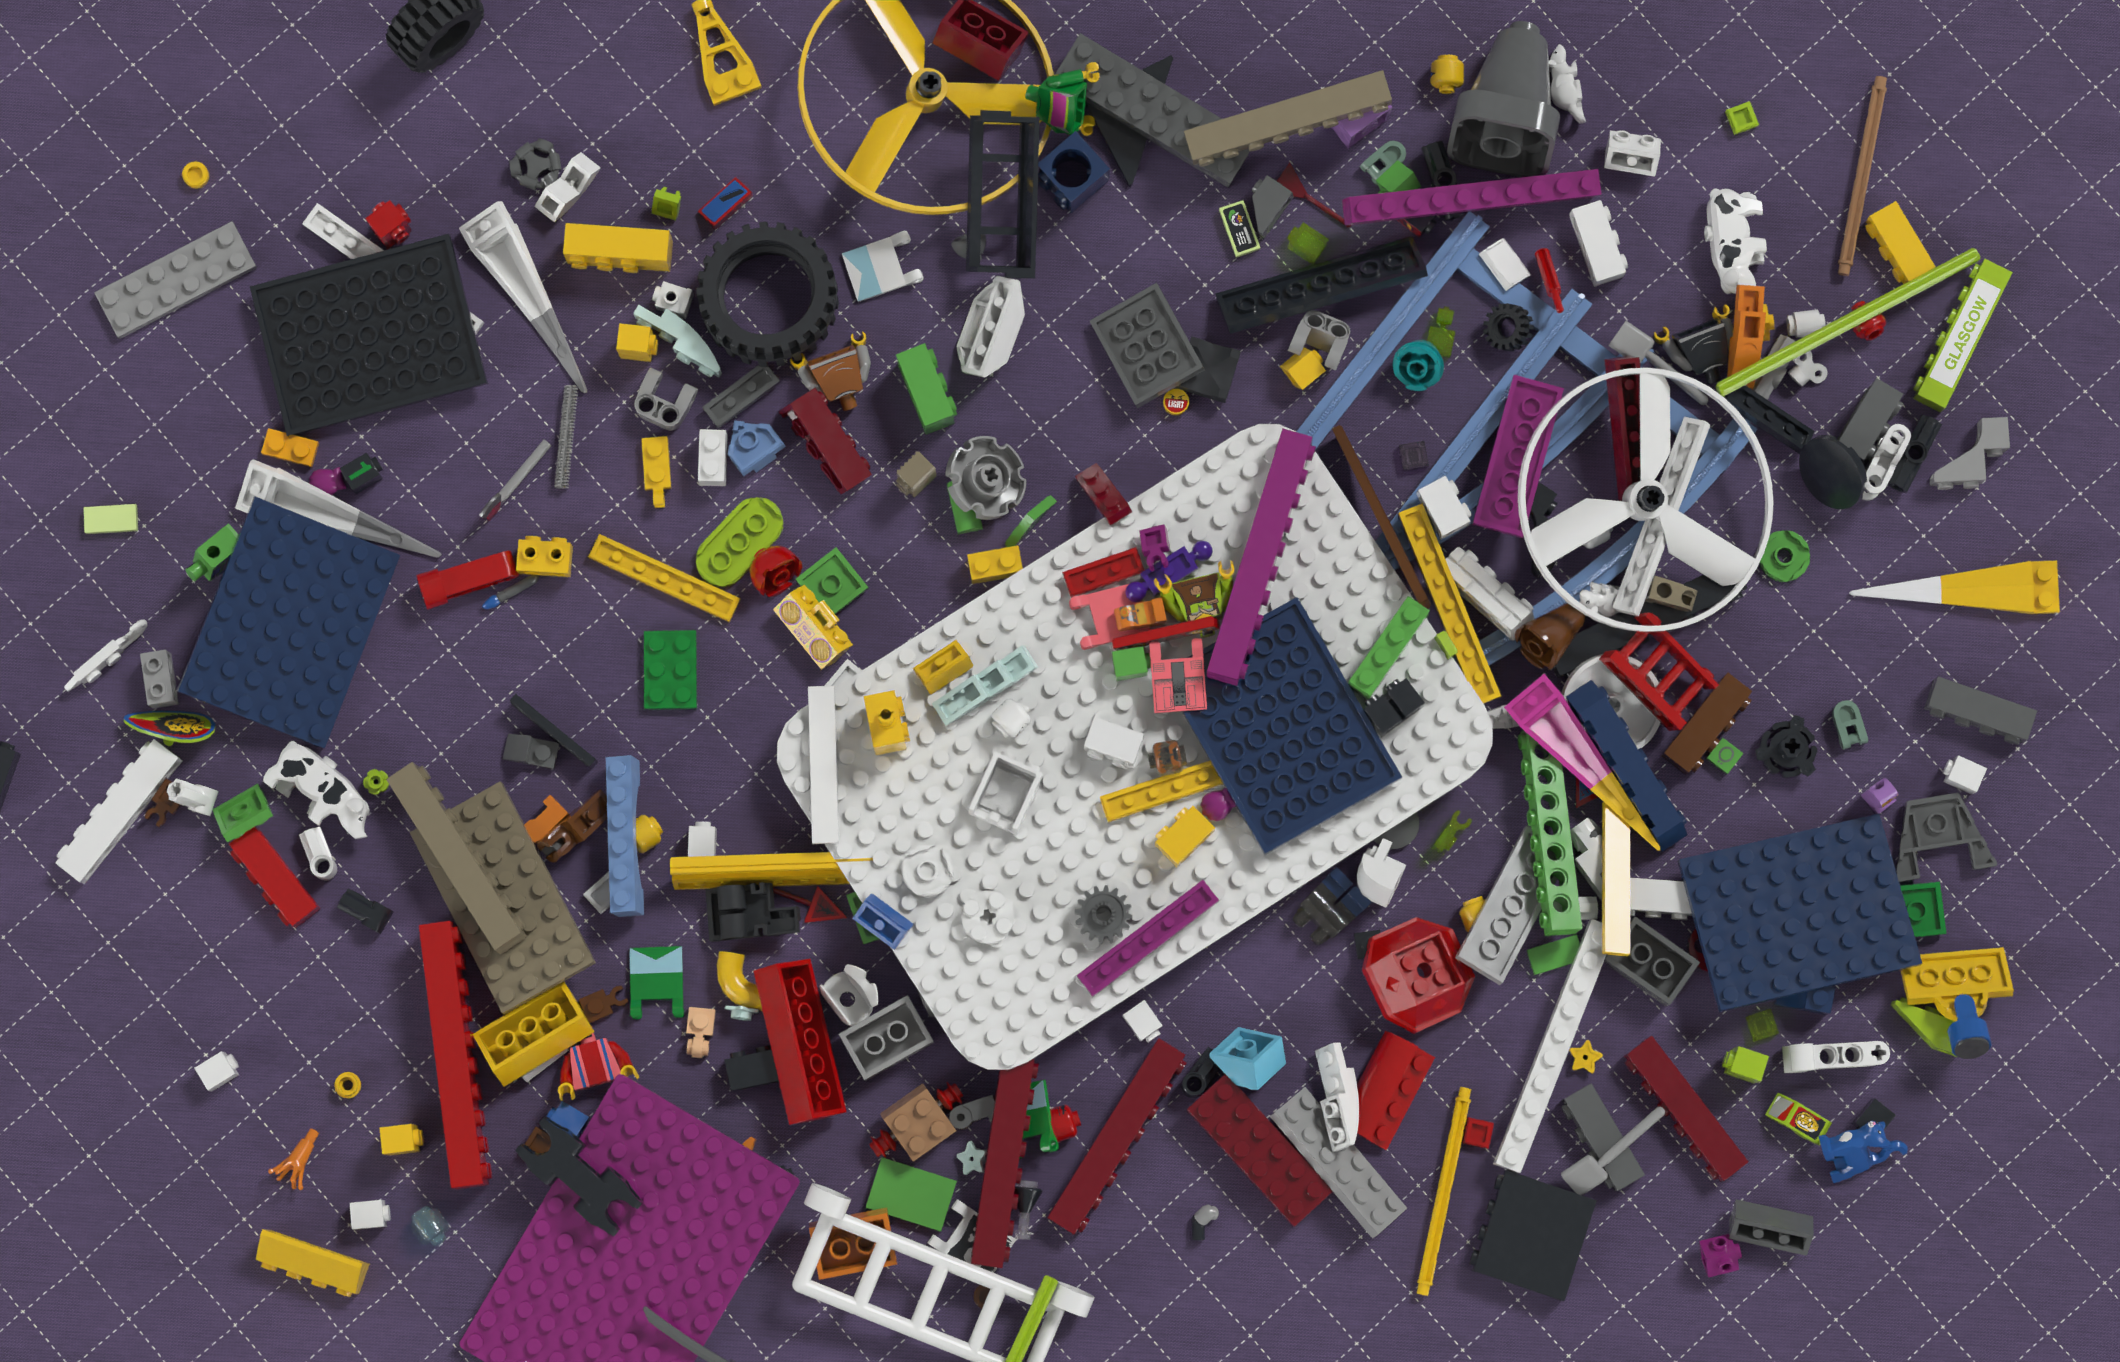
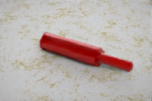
M1541 248L1535 252V257L1546 292L1549 297H1552L1556 312L1562 313L1564 308L1560 298L1561 287L1550 251L1547 248Z

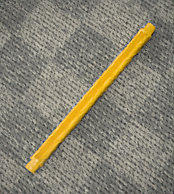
M1460 1087L1458 1097L1455 1098L1456 1103L1451 1129L1449 1131L1419 1279L1417 1280V1283H1419L1417 1294L1425 1296L1429 1295L1430 1286L1433 1285L1432 1281L1437 1254L1445 1224L1469 1104L1471 1103V1089Z

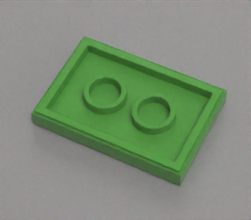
M881 1157L866 1208L876 1210L887 1207L888 1215L942 1231L957 1181Z

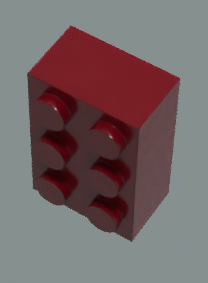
M958 0L941 20L933 44L999 81L1020 55L1029 32L973 0Z

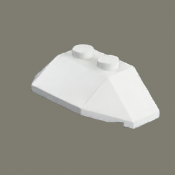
M996 276L993 282L974 298L956 346L962 365V372L985 378L1008 362L1025 316L1020 281Z

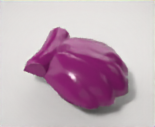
M341 467L334 470L318 469L309 477V484L330 495H333L338 490L346 489L340 470Z
M1226 788L1207 793L1202 798L1200 804L1202 815L1207 816L1209 820L1217 822L1223 820L1231 812L1232 808L1236 807Z

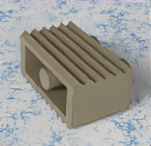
M915 452V455H912V459H908V462H904V466H901V470H897L898 479L895 480L896 486L904 495L908 496L911 494L915 498L936 477V468L920 452Z

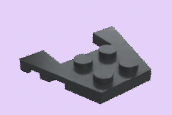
M1959 793L1906 801L1896 867L1899 882L1920 879L1916 852L1948 846L1968 844L1972 870L1997 866V861L1991 855L1985 839L1979 833L1974 824L1975 821Z

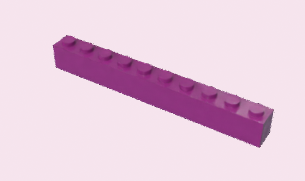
M1598 169L1353 196L1343 199L1342 205L1345 226L1593 198L1601 195L1599 171Z
M1282 428L1207 669L1208 678L1238 686L1239 679H1245L1249 665L1245 664L1247 654L1252 655L1256 640L1252 639L1255 630H1260L1264 617L1260 615L1262 605H1268L1271 591L1267 590L1270 581L1275 582L1279 568L1275 566L1277 557L1282 558L1286 543L1282 542L1285 533H1290L1294 520L1290 518L1292 508L1296 510L1298 508L1301 494H1297L1299 485H1305L1308 476V470H1305L1307 460L1312 462L1316 446H1312V436Z

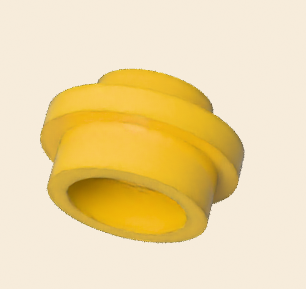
M344 1072L335 1080V1091L343 1098H353L360 1092L361 1081L356 1074ZM350 1080L353 1083V1087L350 1090H345L344 1083Z

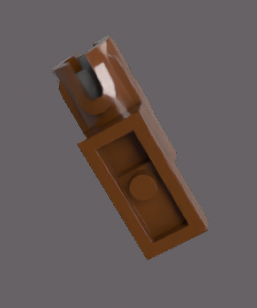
M601 789L597 790L537 843L539 851L545 854V858L548 861L557 862L576 844L583 842L607 819V796Z

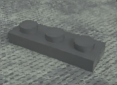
M758 365L702 408L716 427L720 429L778 386L780 381L769 366L760 367Z

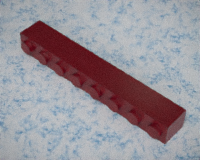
M1158 1038L1048 1216L1049 1220L1073 1235L1077 1231L1083 1232L1090 1219L1086 1218L1089 1210L1092 1208L1096 1211L1104 1198L1100 1195L1104 1186L1110 1188L1118 1174L1114 1173V1170L1118 1163L1121 1165L1125 1164L1131 1154V1151L1127 1150L1131 1142L1138 1143L1145 1131L1141 1127L1146 1118L1152 1120L1159 1109L1155 1105L1160 1096L1165 1098L1172 1088L1173 1084L1169 1083L1173 1074L1175 1073L1179 1076L1187 1062L1183 1060L1185 1057L1184 1053Z
M1034 1059L1015 1068L999 1071L971 1253V1264L1003 1268V1262L1008 1263L1010 1247L1006 1246L1007 1236H1012L1014 1229V1220H1010L1011 1209L1016 1210L1018 1203V1194H1014L1015 1183H1021L1023 1168H1018L1019 1157H1025L1027 1142H1023L1022 1137L1023 1131L1029 1130L1031 1116L1026 1115L1027 1105L1033 1104L1035 1091L1030 1089L1031 1078H1037L1039 1063H1034Z

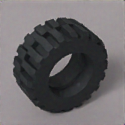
M408 0L406 5L400 8L399 13L394 16L391 25L387 28V45L411 71L418 73L431 71L436 66L445 63L448 58L453 57L466 44L468 39L475 34V30L479 28L484 17L483 4L480 0Z

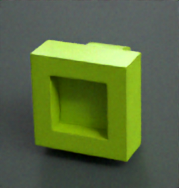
M663 187L661 190L656 189L651 214L676 221L681 202L680 191L672 194L666 192L667 187Z

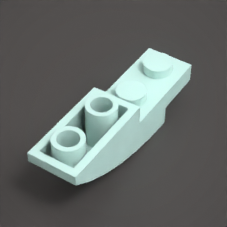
M637 306L633 313L635 319L638 320L636 323L639 326L651 327L660 332L658 336L669 343L676 341L673 350L677 354L676 358L687 365L690 362L698 365V370L708 377H712V375L721 376L722 372L715 356L700 335L689 324L668 309H665L663 315L659 317L644 307Z

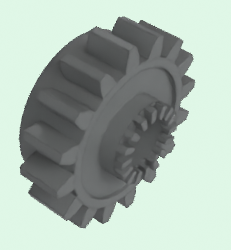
M1108 885L1104 886L1103 891H1099L1098 887L1094 886L1093 894L1085 891L1086 900L1078 899L1077 901L1082 908L1075 909V914L1081 916L1075 923L1076 925H1083L1080 933L1085 934L1088 932L1090 934V941L1094 937L1099 938V944H1102L1105 938H1108L1109 942L1113 943V936L1115 935L1122 938V928L1125 930L1130 928L1125 921L1132 920L1133 916L1126 913V911L1132 908L1131 904L1124 905L1123 903L1127 896L1122 895L1118 897V888H1115L1113 892H1108ZM1099 909H1108L1111 912V917L1107 921L1099 920L1096 917V912Z

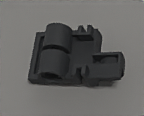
M772 883L726 885L705 889L709 941L711 942L763 937V935L778 936L781 934L800 933V907L775 908Z

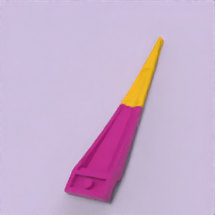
M1543 674L1504 707L1526 733L1574 774L1656 850L1660 851L1659 844L1563 694L1546 674Z

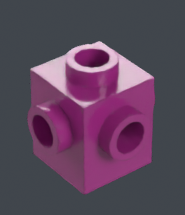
M1729 1234L1699 1241L1701 1260L1708 1278L1739 1270L1738 1259L1742 1258L1740 1246L1738 1243H1733L1732 1239H1729Z

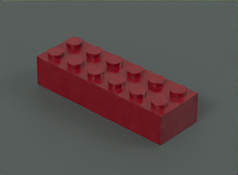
M1226 1074L1186 1110L1292 1227H1295L1333 1192L1320 1175Z

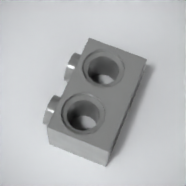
M167 650L141 653L147 705L153 709L178 705L172 654Z

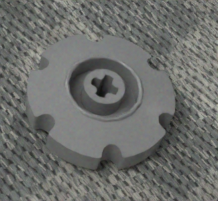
M974 437L964 442V448L959 447L954 450L948 460L946 477L952 480V486L948 487V491L957 506L964 512L972 509L975 511L976 518L991 520L1000 518L1009 513L1008 507L1012 509L1018 506L1024 496L1026 479L1020 476V470L1024 468V465L1016 451L1007 443L1000 447L995 437Z

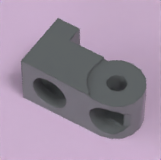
M993 1095L955 1107L949 1116L951 1124L957 1129H966L972 1122L987 1117L990 1123H992L995 1103Z

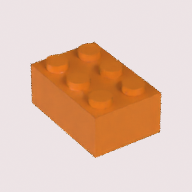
M887 1207L851 1214L853 1217L891 1231ZM818 1221L809 1223L810 1237H812ZM833 1226L816 1266L819 1280L864 1271L876 1243ZM890 1250L883 1267L897 1265L895 1250Z

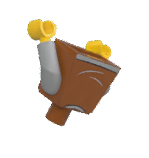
M862 332V341H856L852 334V345L807 361L803 353H801L802 362L799 364H795L793 359L790 358L792 366L798 370V374L805 387L809 390L816 388L817 391H821L829 402L839 399L843 411L857 406L853 393L863 389L862 383L867 381L871 365L868 348L865 346L866 334Z

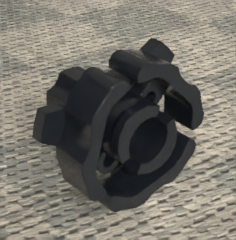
M1794 715L1790 721L1774 723L1771 726L1772 732L1779 728H1785V730H1781L1774 735L1769 747H1767V739L1771 732L1766 731L1762 734L1759 748L1755 750L1757 761H1762L1763 766L1772 775L1777 774L1780 770L1772 765L1770 758L1781 767H1798L1792 772L1783 771L1781 776L1784 779L1796 777L1801 773L1807 777L1816 770L1813 762L1818 749L1816 746H1811L1810 748L1808 746V743L1810 744L1814 741L1815 736L1804 726V718ZM1792 744V746H1795V750L1790 753V750L1785 748V745Z

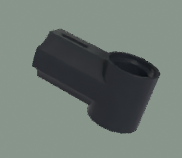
M349 888L341 897L337 907L360 920L361 924L379 934L383 932L394 912L374 900L373 902Z
M1207 1047L1189 1073L1184 1077L1182 1091L1187 1097H1200L1220 1070L1217 1064L1210 1058L1209 1053L1214 1049ZM1189 1079H1197L1201 1084V1089L1196 1092L1190 1091L1186 1085Z

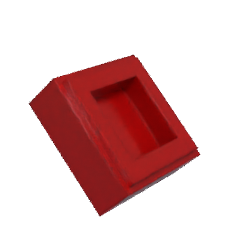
M1468 1117L1462 1143L1489 1149L1494 1123Z

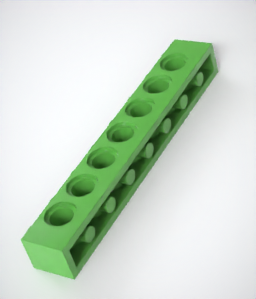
M1522 730L1518 736V747L1523 753L1521 772L1526 778L1524 797L1529 803L1527 822L1532 827L1530 847L1535 852L1536 861L1533 864L1534 876L1538 877L1539 887L1536 890L1537 901L1541 903L1542 910L1539 917L1540 926L1544 928L1545 936L1576 934L1582 929L1562 764L1528 733ZM1539 749L1542 751L1544 759L1538 758L1534 750ZM1538 774L1546 778L1547 784H1542L1538 780ZM1541 799L1549 803L1550 810L1542 807ZM1544 825L1552 828L1553 835L1545 832ZM1547 850L1555 853L1556 861L1551 860L1547 856ZM1550 876H1555L1559 880V886L1551 883ZM1554 901L1561 904L1562 912L1555 910L1553 906Z

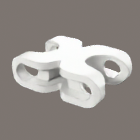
M1892 425L1884 437L1877 443L1874 454L1865 466L1867 482L1865 483L1863 500H1873L1886 488L1911 438L1909 429L1904 425ZM1890 438L1894 439L1896 444H1893ZM1869 480L1873 481L1876 487H1873Z

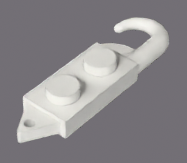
M144 619L137 621L129 628L130 631L125 636L120 637L116 641H110L73 673L74 676L64 686L67 692L81 683L94 682L102 674L100 671L107 665L112 666L122 657L120 654L145 631L147 621Z

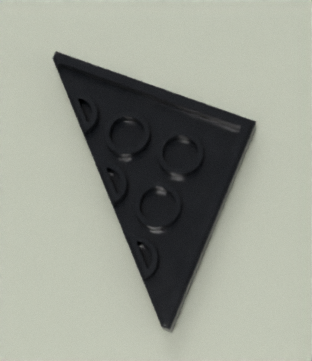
M1170 55L1142 69V71L1165 84L1173 57ZM1085 102L1128 186H1132L1147 138Z

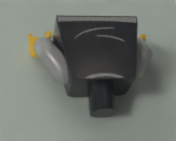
M1727 305L1723 306V315L1719 314L1715 307L1712 312L1713 320L1673 334V339H1669L1668 328L1662 327L1666 336L1660 338L1654 332V339L1658 344H1663L1662 347L1670 359L1684 371H1691L1695 375L1704 373L1707 384L1719 382L1722 380L1718 367L1728 364L1730 337H1733L1734 328L1731 319L1727 318L1730 311Z

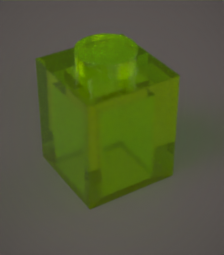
M1303 222L1299 228L1295 226L1288 235L1287 239L1290 242L1287 249L1314 265L1327 246L1329 239Z

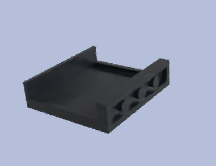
M1504 1170L1503 1175H1497L1494 1189L1497 1190L1495 1200L1490 1199L1485 1213L1489 1215L1487 1224H1482L1477 1239L1481 1240L1479 1249H1474L1469 1264L1473 1265L1472 1271L1559 1301H1565L1597 1200Z

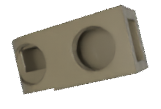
M1654 576L1645 601L1681 611L1692 612L1697 590L1684 586L1681 583Z

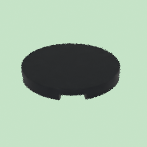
M1819 435L1803 446L1799 456L1800 473L1806 487L1818 501L1830 508L1843 510L1852 507L1863 498L1867 475L1860 457L1852 447L1848 448L1832 435Z

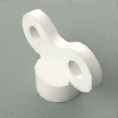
M1811 351L1805 353V358L1800 360V356L1793 359L1797 365L1788 372V375L1801 387L1809 379L1814 383H1821L1827 377L1826 367L1819 363H1813ZM1820 370L1819 376H1815V372Z

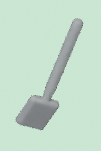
M1625 321L1609 344V347L1624 357H1639L1640 363L1646 358L1657 369L1677 372L1659 356L1649 351L1654 345V340L1628 321ZM1669 378L1699 404L1706 405L1708 403V397L1700 390L1689 384Z
M1657 1107L1612 1146L1598 1161L1592 1156L1587 1155L1561 1172L1562 1178L1576 1194L1584 1195L1607 1179L1608 1174L1603 1167L1612 1162L1662 1118L1665 1110L1662 1107Z

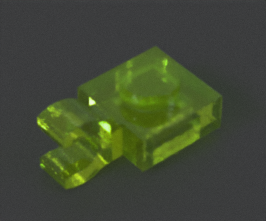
M1457 810L1432 848L1438 853H1441L1443 849L1449 851L1457 840L1454 837L1456 831L1467 829L1472 819L1469 818L1465 824H1459L1457 816L1460 814V811Z

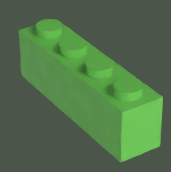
M1408 596L1349 680L1348 684L1353 691L1366 700L1373 696L1427 618L1430 610Z

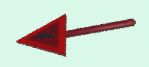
M818 886L812 902L773 887V893L810 906L804 923L847 918Z

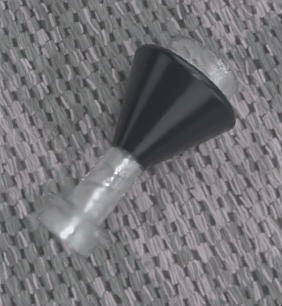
M1021 1180V1183L1015 1186L1014 1194H1018L1017 1206L1020 1212L1018 1230L1013 1231L1015 1239L1030 1240L1031 1235L1034 1234L1029 1231L1030 1213L1043 1192L1042 1189H1038V1182Z

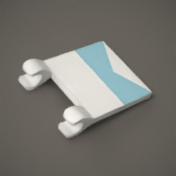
M901 231L891 237L842 253L858 302L923 281V275L919 269L903 275L894 247L911 242L907 231Z

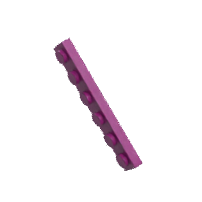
M1204 880L1200 881L1077 975V978L1090 995L1094 997L1218 903L1219 899Z

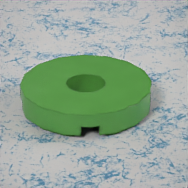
M1793 531L1773 532L1769 535L1764 554L1759 562L1760 568L1767 577L1774 581L1789 582L1796 580L1805 573L1810 563L1808 544L1802 536ZM1782 549L1789 551L1791 554L1790 562H1780L1777 557L1778 551Z

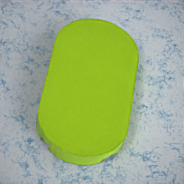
M767 498L745 499L705 539L698 548L696 566L700 576L707 583L717 587H727L735 584L750 570L755 554L762 548L772 546L779 539L783 530V517L777 505Z

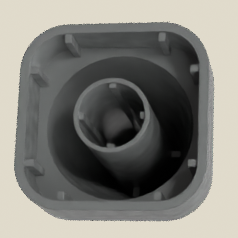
M1516 21L1510 25V28L1499 32L1471 90L1464 91L1459 95L1447 147L1448 156L1455 162L1472 168L1521 178L1545 175L1548 172L1555 146L1560 114L1551 106L1548 43L1540 35V29L1535 24L1526 21Z

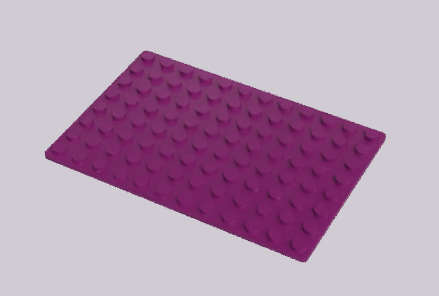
M619 1074L614 1079L580 1137L586 1147L579 1156L599 1174L607 1166L615 1169L629 1181L631 1187L644 1203L638 1209L633 1208L623 1200L617 1199L609 1203L608 1214L620 1228L617 1234L612 1236L601 1228L590 1224L574 1209L573 1205L579 1200L580 1196L558 1178L551 1186L460 1341L462 1349L484 1362H695L698 1355L651 1324L645 1315L643 1307L647 1306L665 1321L704 1346L800 1183L799 1178L624 1074Z

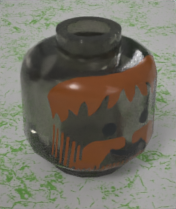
M1176 740L1154 743L1152 753H1148L1150 769L1155 768L1160 776L1182 772L1183 766L1187 765L1184 745H1179V742Z

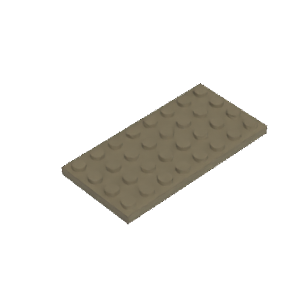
M500 781L451 810L458 819L455 822L458 829H464L472 842L469 843L472 851L477 850L484 859L485 864L482 866L486 873L491 872L498 881L499 885L496 888L500 895L504 893L512 903V907L509 909L514 916L518 914L526 925L523 931L527 937L503 954L493 949L419 830L416 828L410 834L501 1012L505 1015L596 964L524 826L504 784Z

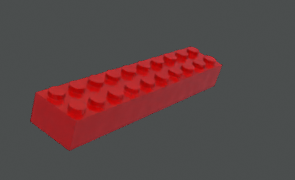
M451 921L419 925L451 1188L463 1189L489 1185L488 1179H492L491 1164L487 1163L485 1153L489 1152L487 1137H484L482 1134V1127L486 1126L484 1111L479 1110L478 1102L482 1100L481 1085L476 1083L475 1074H479L478 1059L474 1058L472 1054V1048H476V1040L472 1035L474 1032L469 1030V1022H473L471 1006L466 1005L465 996H469L468 981L463 978L462 970H466L465 955L461 954L459 944H463V936L458 926Z

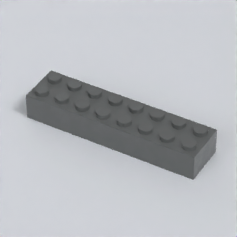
M1080 33L1056 74L1078 69L1085 71L1088 63L1096 62L1099 65V70L1090 73L1098 72L1100 78L1095 83L1089 82L1087 78L1084 79V82H1087L1085 102L1229 188L1251 152L1249 148L1239 151V155L1236 157L1225 159L1222 156L1214 159V163L1200 167L1199 164H1193L1184 134L1185 130L1215 122L1222 118Z

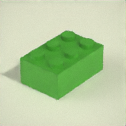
M924 343L896 354L897 365L925 434L927 435L955 424L954 416L957 415V409L952 396L947 397L945 394L948 390L942 372L938 374L936 372L938 362L933 349L928 350Z

